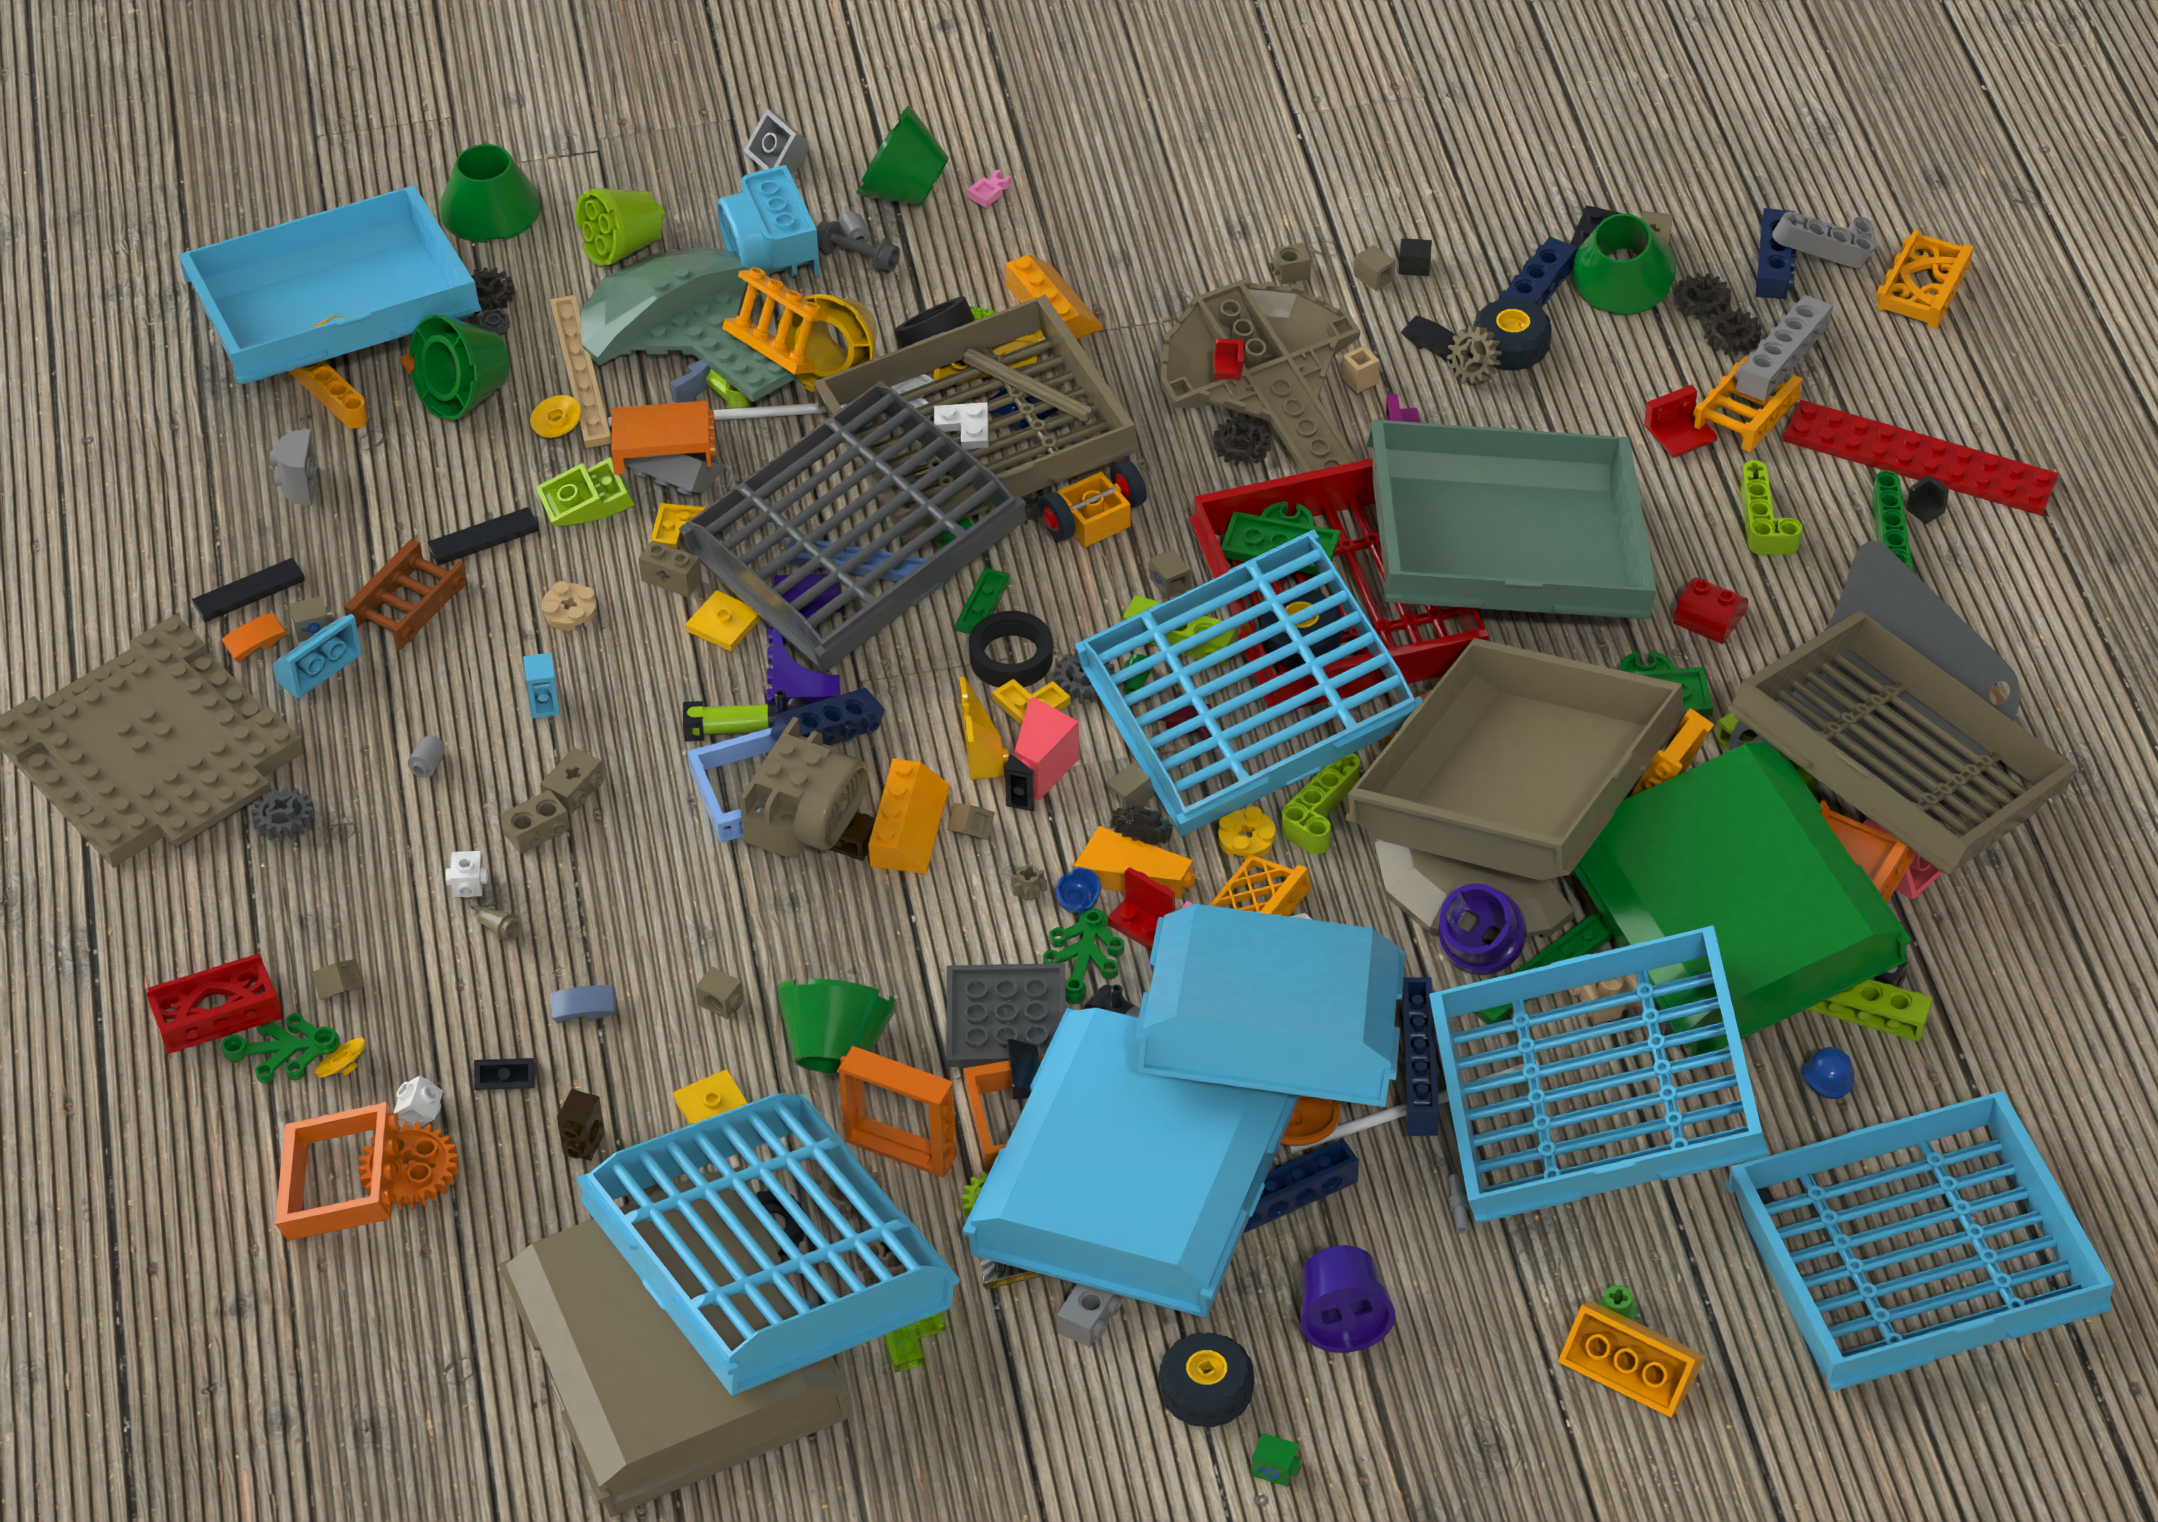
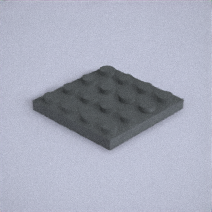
M1065 963L947 966V1067H975L1008 1061L1007 1039L1038 1046L1039 1055L1046 1054L1066 1011Z

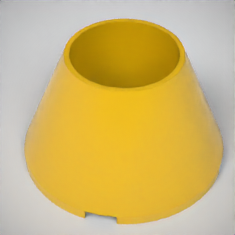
M825 294L803 297L808 302L818 304L820 309L828 314L827 320L813 322L804 352L807 358L815 362L813 372L796 374V378L806 385L805 389L815 393L814 381L874 359L877 324L871 311L858 301ZM795 312L786 340L788 346L793 349L795 348L803 317ZM780 319L779 324H778L777 332H778V329H779V326H780L781 319ZM828 323L833 324L843 333L847 341L848 350L843 349L833 340L828 330Z

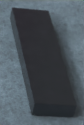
M529 507L433 539L428 541L427 545L437 566L537 532L539 531V526Z
M292 557L193 598L192 601L203 621L207 622L305 581V578Z

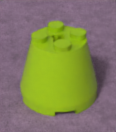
M594 188L579 196L575 217L576 226H581L585 243L582 244L585 253L592 262L603 266L614 264L649 244L659 241L661 239V220L664 219L665 212L661 205H657L655 199L648 191Z

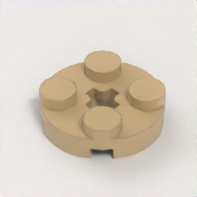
M565 581L556 582L553 585V589L549 590L542 599L543 616L551 627L558 630H576V626L583 623L585 627L594 620L597 614L594 590L580 584L567 583ZM567 605H574V607L571 606L569 609H565Z

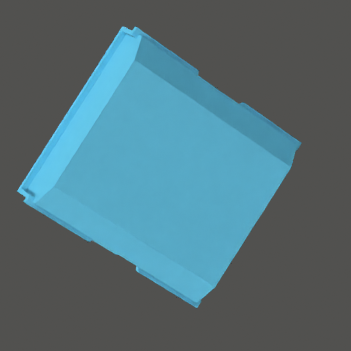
M415 185L178 254L183 279L186 283L192 282L201 305L232 362L238 383L247 384L412 334L419 322L431 315H445L459 320L474 315V312L481 311L473 278ZM335 315L344 316V317H334V318H331L330 320L327 321V324H322V325H320V326L313 327V326L317 325L318 323H320V322H322V321L328 319L329 317H332V316H335Z
M1194 904L1166 914L1164 918L1158 917L1150 964L1155 967L1150 992L1143 993L1134 1039L1135 1044H1140L1137 1072L1385 1107L1389 1079L1396 1080L1400 1028L1395 1027L1394 1023L1396 1000L1402 999L1405 951L1400 950L1399 946L1373 928Z
M1067 1008L1030 1085L1032 1092L1006 1147L1000 1149L962 1230V1235L969 1237L970 1253L976 1257L1207 1318L1248 1219L1254 1214L1265 1187L1264 1181L1301 1095L1138 1073L1140 1044H1135L1134 1039L1139 1018L1100 1008L1082 1010Z

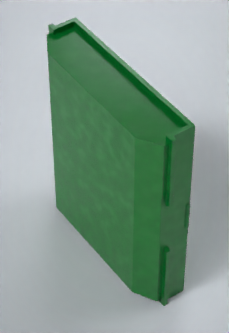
M1767 741L1744 744L1623 800L1614 811L1611 820L1573 870L1616 938L1618 948L1714 925L1740 1039L1746 1038L1907 962L1906 945L1912 943L1910 936L1861 865L1854 863L1821 814L1822 807L1788 757ZM1707 956L1648 970L1647 973L1649 982L1653 986L1711 972V966ZM1715 983L1654 997L1653 999L1659 1009L1663 1010L1718 996ZM1721 1009L1669 1020L1668 1023L1675 1033L1722 1023L1723 1018ZM1724 1034L1682 1045L1688 1055L1692 1057L1718 1051L1729 1046L1727 1035Z

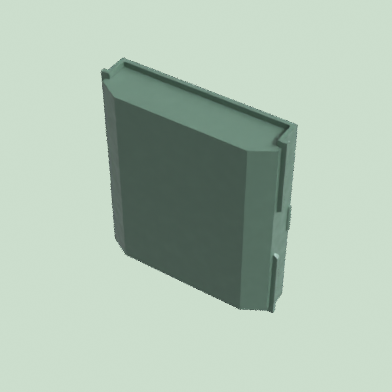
M1372 419L1369 434L1366 436V446L1373 448V486L1386 586L1384 592L1385 602L1650 619L1651 608L1657 590L1629 437Z

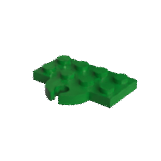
M1280 502L1264 509L1261 516L1233 512L1221 550L1225 558L1247 562L1314 529L1319 536L1320 545L1332 562L1340 539V531L1313 526L1314 518L1311 512L1301 504H1297L1295 516H1285L1288 510V502ZM1314 563L1298 570L1299 572L1320 574Z
M1651 650L1648 653V662L1651 664L1649 666L1639 664L1640 654L1638 651L1625 657L1621 663L1620 671L1682 684L1683 707L1691 708L1703 717L1712 716L1713 705L1704 667L1676 669L1668 657Z

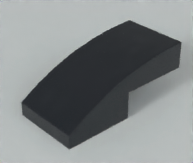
M1416 315L1401 331V334L1419 349L1426 345L1444 360L1452 353L1448 346L1455 344L1452 338L1455 334L1429 319Z

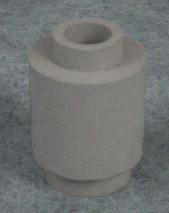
M851 210L842 213L838 219L842 235L866 244L870 238V231L861 215Z
M427 735L419 740L408 760V766L413 774L419 777H430L433 775L445 753V745L440 738Z

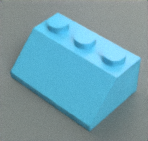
M349 614L336 619L312 637L300 643L299 646L286 655L281 656L273 663L276 682L295 698L299 699L361 656L362 651L355 617Z

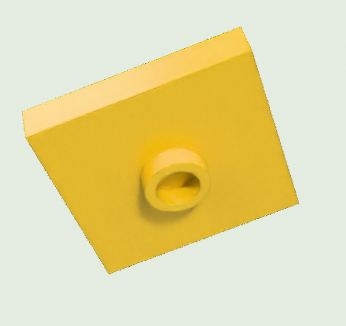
M716 590L687 621L685 629L687 632L731 652L762 617L746 603Z
M727 1069L672 1092L675 1103L689 1125L748 1104Z

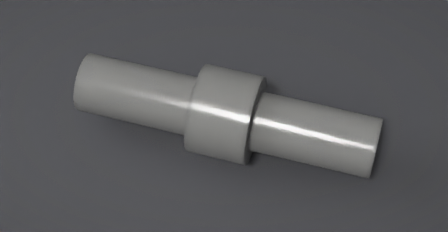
M1452 1174L1449 1176L1451 1196L1449 1197L1450 1211L1454 1213L1456 1231L1458 1233H1466L1469 1230L1466 1211L1469 1209L1467 1196L1463 1194L1461 1176L1459 1174Z

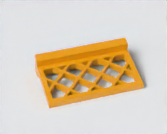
M1249 855L1208 906L1221 907L1232 904L1233 909H1237V902L1252 899L1254 905L1238 908L1237 910L1289 917L1311 889L1308 868L1297 865L1293 870L1260 857ZM1253 866L1264 869L1262 873L1248 876V872ZM1280 876L1287 878L1284 882L1273 884L1271 880ZM1264 880L1268 881L1269 886L1253 890L1251 884ZM1248 886L1249 891L1233 895L1232 891L1235 888ZM1272 894L1269 901L1257 904L1256 897Z

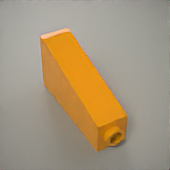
M1098 826L1073 865V869L1075 867L1091 869L1099 877L1101 889L1125 892V870L1131 867L1138 872L1145 873L1150 879L1160 885L1169 887L1175 893L1176 899H1181L1186 889L1190 890L1196 878V874L1193 873V860Z

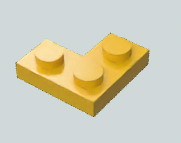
M660 503L650 542L653 540L678 549L682 536L679 528L707 507Z
M1014 679L992 692V700L1021 726L1029 700L1032 697L1058 711L1071 705V697L1053 681L1033 694H1030Z

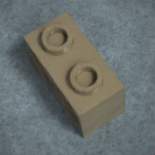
M550 789L500 814L503 833L519 854L534 849L538 845L570 829L567 810Z

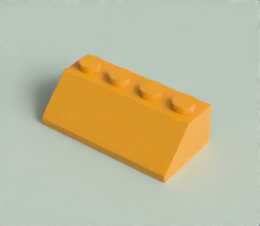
M1029 254L1005 263L1006 286L1020 303L1046 295L1076 339L1103 329L1101 322L1051 264Z
M892 759L869 841L870 867L927 874L950 784L921 762Z
M1590 1301L1581 1305L1558 1362L1672 1418L1693 1386L1705 1355L1594 1301Z

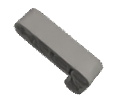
M1789 211L1783 215L1772 233L1774 240L1783 246L1857 269L1863 267L1875 249L1874 225L1870 220L1861 216L1855 217L1848 229Z

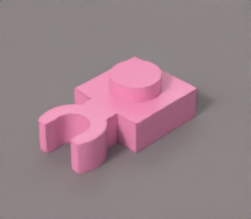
M996 170L992 173L990 180L983 177L968 188L967 198L987 208L1003 195V190L1011 186V176L1008 175L1006 178L1001 179V171Z

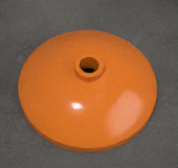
M1301 1095L1280 1144L1288 1146L1310 1145L1331 1135L1337 1128L1340 1118V1108L1337 1100Z

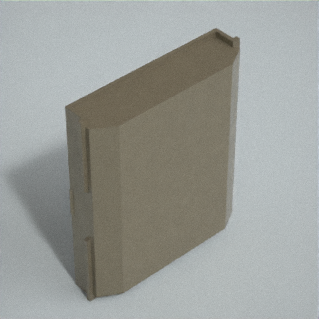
M1474 638L1424 701L1411 713L1399 732L1348 793L1350 811L1346 815V820L1358 823L1384 842L1540 881L1564 875L1569 876L1611 820L1614 811L1643 772L1651 766L1656 752L1662 750L1671 739L1684 715L1689 710L1683 707L1682 684Z
M743 1165L734 1168L735 1172L744 1169ZM719 1171L702 1174L708 1182L723 1177ZM690 1179L676 1185L681 1193L696 1187ZM744 1182L752 1191V1193L757 1197L751 1182ZM726 1189L718 1192V1195L775 1265L782 1264L778 1255L781 1247L735 1190ZM663 1190L649 1195L653 1203L669 1198ZM699 1199L690 1203L748 1276L763 1271L708 1201ZM635 1201L620 1207V1210L626 1215L641 1207ZM670 1210L662 1213L720 1287L735 1282L734 1278L680 1211ZM594 1218L533 1242L512 1260L509 1259L499 1264L533 1349L541 1352L551 1375L550 1383L561 1407L562 1418L598 1504L604 1502L610 1518L850 1418L846 1401L851 1399V1395L832 1356L731 1396L668 1313L661 1309L642 1283L643 1281ZM643 1220L633 1224L634 1228L691 1300L707 1293V1290L652 1221ZM786 1275V1276H785L786 1279H787V1280L790 1282V1284L792 1285L789 1276ZM765 1283L757 1287L783 1320L798 1315L775 1284ZM737 1294L729 1297L755 1331L771 1326L747 1295ZM711 1304L699 1309L731 1351L745 1341L744 1337L719 1306Z

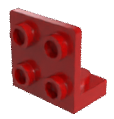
M1693 385L1646 403L1644 426L1673 458L1717 441V434L1707 423L1700 429L1694 427L1696 417L1693 416L1696 407L1698 391Z
M1128 867L1125 870V900L1107 917L1108 926L1152 951L1158 917L1164 918V915L1175 911V893L1169 887L1153 881L1145 873Z

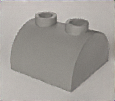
M766 108L743 151L764 170L786 165L790 174H792L805 160L808 152V143L798 131L775 111Z
M311 429L296 430L284 435L277 442L275 450L270 452L271 466H278V469L274 470L275 485H282L284 496L292 503L312 505L318 464Z

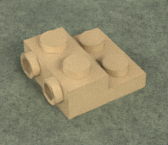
M1631 974L1569 989V992L1572 996L1577 995L1581 1003L1636 990L1638 984L1636 975ZM1637 1001L1583 1014L1582 1016L1584 1018L1590 1017L1595 1025L1619 1019L1623 1010L1642 1006V1002Z

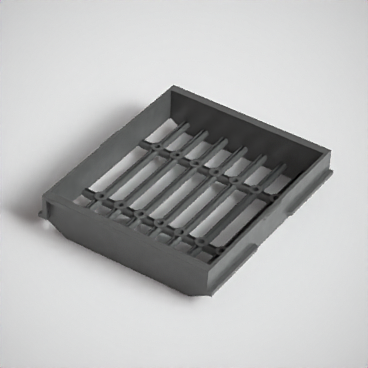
M880 380L760 470L746 478L682 525L679 531L683 534L688 551L692 555L700 557V562L824 673L1027 520L1024 509L1026 501L1020 496L1014 498L994 473L895 390ZM883 412L891 418L861 441L853 435ZM899 425L908 432L878 455L870 449L872 445ZM916 440L925 446V448L895 470L886 463ZM846 442L851 447L773 506L765 501L766 498L841 443ZM932 455L937 456L943 461L913 484L904 478L905 475ZM856 457H863L868 461V463L788 521L780 514ZM950 469L960 476L930 499L921 493L922 490ZM874 471H880L886 476L806 536L797 529ZM967 484H970L977 490L976 493L948 514L938 507ZM897 486L902 490L900 494L822 551L814 544L889 487ZM985 499H988L996 506L994 510L966 531L955 522ZM907 501H915L920 506L841 566L831 559ZM758 508L762 512V514L721 543L715 538L717 534L751 509ZM932 516L937 520L936 523L858 581L848 574L923 517ZM768 522L775 523L779 527L739 558L730 551ZM943 530L950 531L956 536L954 540L877 598L866 590L867 587ZM785 537H790L796 542L756 573L747 566ZM802 552H807L813 557L773 588L764 581ZM819 567L826 568L830 572V574L790 604L781 597V595ZM836 582L843 583L847 587L845 591L806 619L798 612ZM860 598L866 604L865 607L825 637L821 638L814 630L815 626L851 599Z

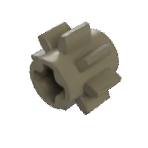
M1033 865L1018 867V875H1011V886H1013L1014 896L1019 895L1025 901L1036 898L1040 899V890H1047L1044 870L1039 871Z

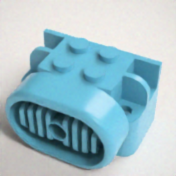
M786 165L745 175L740 181L741 193L721 197L718 200V219L725 245L728 251L736 252L740 257L741 265L746 266L748 270L754 267L763 271H769V274L787 269L790 276L794 277L797 276L798 266L810 264L815 277L820 276L817 229Z

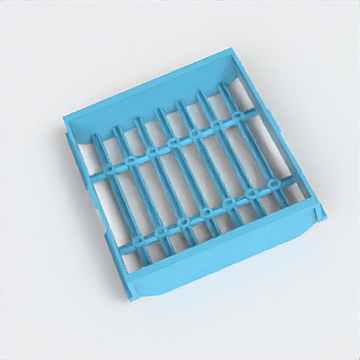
M1314 529L1228 570L1227 573L1163 604H1157L1074 644L1078 652L1081 668L1141 770L1151 777L1153 790L1181 837L1284 786H1290L1320 771L1321 768L1399 731L1411 713L1423 702L1420 696L1414 699L1400 669L1320 545L1319 536ZM1312 563L1315 564L1320 572L1319 575L1276 595L1270 585L1271 583ZM1327 583L1334 595L1289 616L1283 604ZM1256 590L1261 591L1266 598V601L1171 646L1165 637V634ZM1339 604L1341 605L1347 616L1302 637L1296 625ZM1269 611L1274 612L1279 619L1278 622L1183 667L1177 657ZM1352 625L1360 635V637L1317 658L1309 648V646ZM1281 632L1287 633L1292 640L1291 643L1199 688L1195 687L1190 678ZM1150 641L1156 642L1161 650L1112 675H1109L1103 665ZM1364 647H1367L1373 656L1372 659L1331 679L1327 677L1322 667ZM1292 654H1300L1305 661V664L1210 710L1203 700L1204 697ZM1163 662L1168 663L1173 670V673L1123 697L1116 685ZM1380 667L1387 678L1386 680L1342 701L1336 688ZM1308 674L1314 675L1318 682V685L1224 731L1221 730L1216 722V719ZM1176 683L1181 684L1186 694L1137 718L1134 717L1129 709V706ZM1394 689L1401 700L1400 703L1359 723L1355 722L1349 712L1350 709ZM1322 695L1327 696L1332 704L1331 707L1236 753L1229 743L1230 740ZM1189 704L1194 705L1199 714L1198 716L1157 736L1147 739L1141 729ZM1334 717L1340 718L1346 727L1345 730L1251 776L1248 775L1242 765V762ZM1201 726L1208 728L1212 737L1160 761L1154 749ZM1215 747L1220 748L1225 757L1224 759L1173 783L1167 773L1168 770ZM1227 769L1233 770L1239 782L1187 807L1184 806L1178 794Z
M1714 925L1597 954H1587L1551 963V965L1429 994L1468 1202L1474 1214L1476 1224L1581 1200L1582 1197L1650 1181L1668 1180L1769 1156ZM1707 956L1709 958L1711 972L1653 986L1649 982L1648 970ZM1631 974L1636 975L1638 984L1636 990L1531 1015L1526 1014L1523 1000ZM1715 983L1718 997L1659 1011L1655 1008L1654 997ZM1637 1001L1642 1002L1644 1011L1642 1015L1542 1039H1531L1529 1027ZM1512 1003L1513 1019L1456 1033L1453 1031L1452 1017ZM1721 1009L1722 1023L1667 1036L1661 1035L1659 1026L1661 1022ZM1647 1026L1649 1039L1646 1041L1540 1066L1536 1065L1535 1052ZM1516 1030L1518 1032L1519 1042L1516 1045L1459 1058L1457 1044ZM1719 1035H1727L1729 1048L1671 1062L1667 1061L1665 1048ZM1653 1051L1654 1066L1544 1092L1541 1089L1539 1078ZM1518 1056L1523 1057V1070L1464 1083L1463 1069ZM1733 1060L1736 1074L1676 1088L1673 1087L1670 1074ZM1656 1077L1659 1078L1661 1087L1659 1092L1553 1117H1548L1546 1114V1103ZM1525 1081L1528 1082L1530 1092L1527 1096L1469 1109L1467 1095ZM1739 1086L1742 1100L1682 1114L1678 1111L1676 1100ZM1664 1103L1667 1114L1665 1118L1563 1142H1552L1551 1129ZM1533 1107L1535 1118L1531 1122L1474 1135L1472 1121ZM1745 1112L1748 1126L1689 1140L1684 1138L1682 1126ZM1668 1129L1671 1132L1672 1142L1668 1145L1559 1170L1557 1168L1555 1158L1557 1155ZM1538 1133L1540 1145L1537 1148L1479 1161L1478 1146ZM1539 1159L1544 1161L1545 1172L1543 1174L1484 1187L1482 1173Z
M2004 1091L1889 1123L1884 1122L1851 1131L1846 1135L1731 1166L1729 1179L1725 1180L1729 1193H1736L1745 1224L1821 1372L1827 1377V1383L1832 1392L1933 1363L1935 1359L2004 1339L2019 1338L2105 1313L2112 1309L2109 1301L2114 1283ZM1988 1125L1992 1137L1991 1141L1942 1155L1935 1152L1930 1143L1932 1140ZM1915 1145L1919 1146L1925 1157L1924 1160L1824 1188L1817 1186L1811 1175ZM1997 1152L2003 1164L1957 1178L1949 1176L1944 1166ZM1932 1170L1938 1183L1837 1212L1830 1210L1825 1201ZM2006 1176H2010L2016 1186V1189L1970 1202L1962 1200L1957 1191ZM1800 1178L1806 1193L1763 1204L1756 1189ZM1942 1194L1946 1195L1952 1206L1850 1236L1843 1234L1838 1226L1840 1223ZM2019 1200H2023L2030 1213L1984 1226L1975 1224L1970 1215ZM1809 1204L1814 1205L1819 1217L1777 1229L1770 1218V1215ZM1956 1218L1959 1219L1965 1230L1865 1260L1855 1258L1851 1248ZM2033 1224L2038 1225L2044 1236L1995 1251L1990 1249L1984 1240L1987 1237ZM1826 1228L1832 1241L1790 1253L1782 1241L1783 1239ZM1972 1242L1978 1253V1256L1876 1285L1869 1283L1864 1275L1868 1271ZM2051 1248L2057 1259L2056 1262L2011 1275L2003 1273L1998 1265L1999 1262ZM1836 1252L1840 1254L1845 1264L1844 1266L1805 1277L1800 1276L1795 1266L1797 1263ZM1981 1267L1986 1268L1992 1279L1889 1310L1882 1308L1877 1299L1880 1296ZM2063 1272L2072 1285L2024 1300L2016 1298L2011 1287ZM1847 1277H1852L1858 1289L1817 1302L1813 1301L1808 1291L1809 1288ZM1999 1291L2006 1304L1902 1335L1895 1333L1890 1324L1893 1321ZM1863 1301L1871 1315L1830 1327L1826 1326L1821 1316V1313ZM1878 1326L1884 1338L1882 1341L1844 1352L1839 1351L1834 1341V1338Z
M776 1093L620 1150L611 1155L589 1174L586 1173L576 1178V1182L582 1188L581 1203L640 1277L647 1291L661 1309L668 1313L731 1396L950 1309L952 1307L954 1285L960 1282V1278L905 1213L899 1210L858 1162L855 1154L804 1094ZM793 1133L804 1147L789 1152L779 1138ZM767 1143L777 1157L762 1162L752 1148ZM740 1153L750 1167L735 1172L725 1158ZM808 1158L816 1160L872 1229L858 1234L799 1162ZM713 1163L723 1177L708 1182L698 1168ZM779 1169L789 1170L845 1239L830 1244L772 1172ZM686 1174L696 1187L681 1193L671 1178ZM752 1179L762 1180L818 1250L803 1255L744 1182ZM659 1184L669 1198L653 1203L643 1189ZM726 1189L735 1190L791 1260L775 1265L718 1195V1192ZM631 1194L641 1208L624 1215L613 1200ZM699 1199L708 1201L763 1271L748 1276L690 1203ZM670 1210L680 1211L734 1278L735 1282L720 1287L662 1213ZM643 1220L652 1221L707 1290V1293L691 1300L634 1228L633 1224ZM876 1240L884 1242L908 1271L893 1277L867 1244ZM848 1251L857 1252L881 1282L866 1288L840 1254ZM822 1261L830 1263L854 1293L838 1298L812 1265ZM794 1272L802 1273L826 1304L811 1309L785 1276ZM765 1283L775 1284L798 1315L783 1320L757 1287ZM737 1294L747 1295L771 1326L755 1331L729 1297ZM711 1304L719 1306L744 1337L745 1341L731 1351L699 1309Z

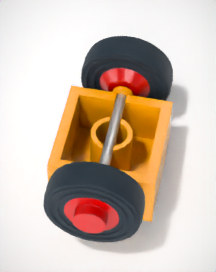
M1124 459L1111 466L1110 477L1112 483L1101 471L1062 490L1042 496L1039 500V510L1049 533L1058 541L1066 540L1074 535L1083 547L1086 548L1131 527L1130 508L1142 505L1147 499L1146 486L1137 467L1130 460Z

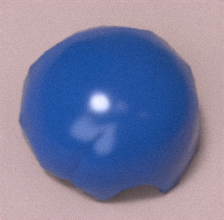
M1075 867L1069 874L1061 876L1056 886L1055 895L1058 904L1069 913H1083L1086 910L1092 909L1097 904L1102 886L1099 877L1091 869Z

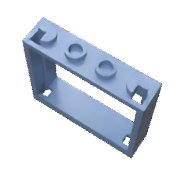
M772 728L687 751L690 773L720 843L744 836L741 809L722 813L704 770L770 752L776 743L770 735Z

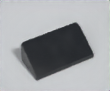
M1009 755L1005 766L1006 806L1034 811V771L1015 756Z
M1007 1039L1013 1100L1029 1098L1032 1092L1030 1085L1040 1066L1038 1046L1014 1039Z
M535 1058L474 1060V1090L535 1088Z

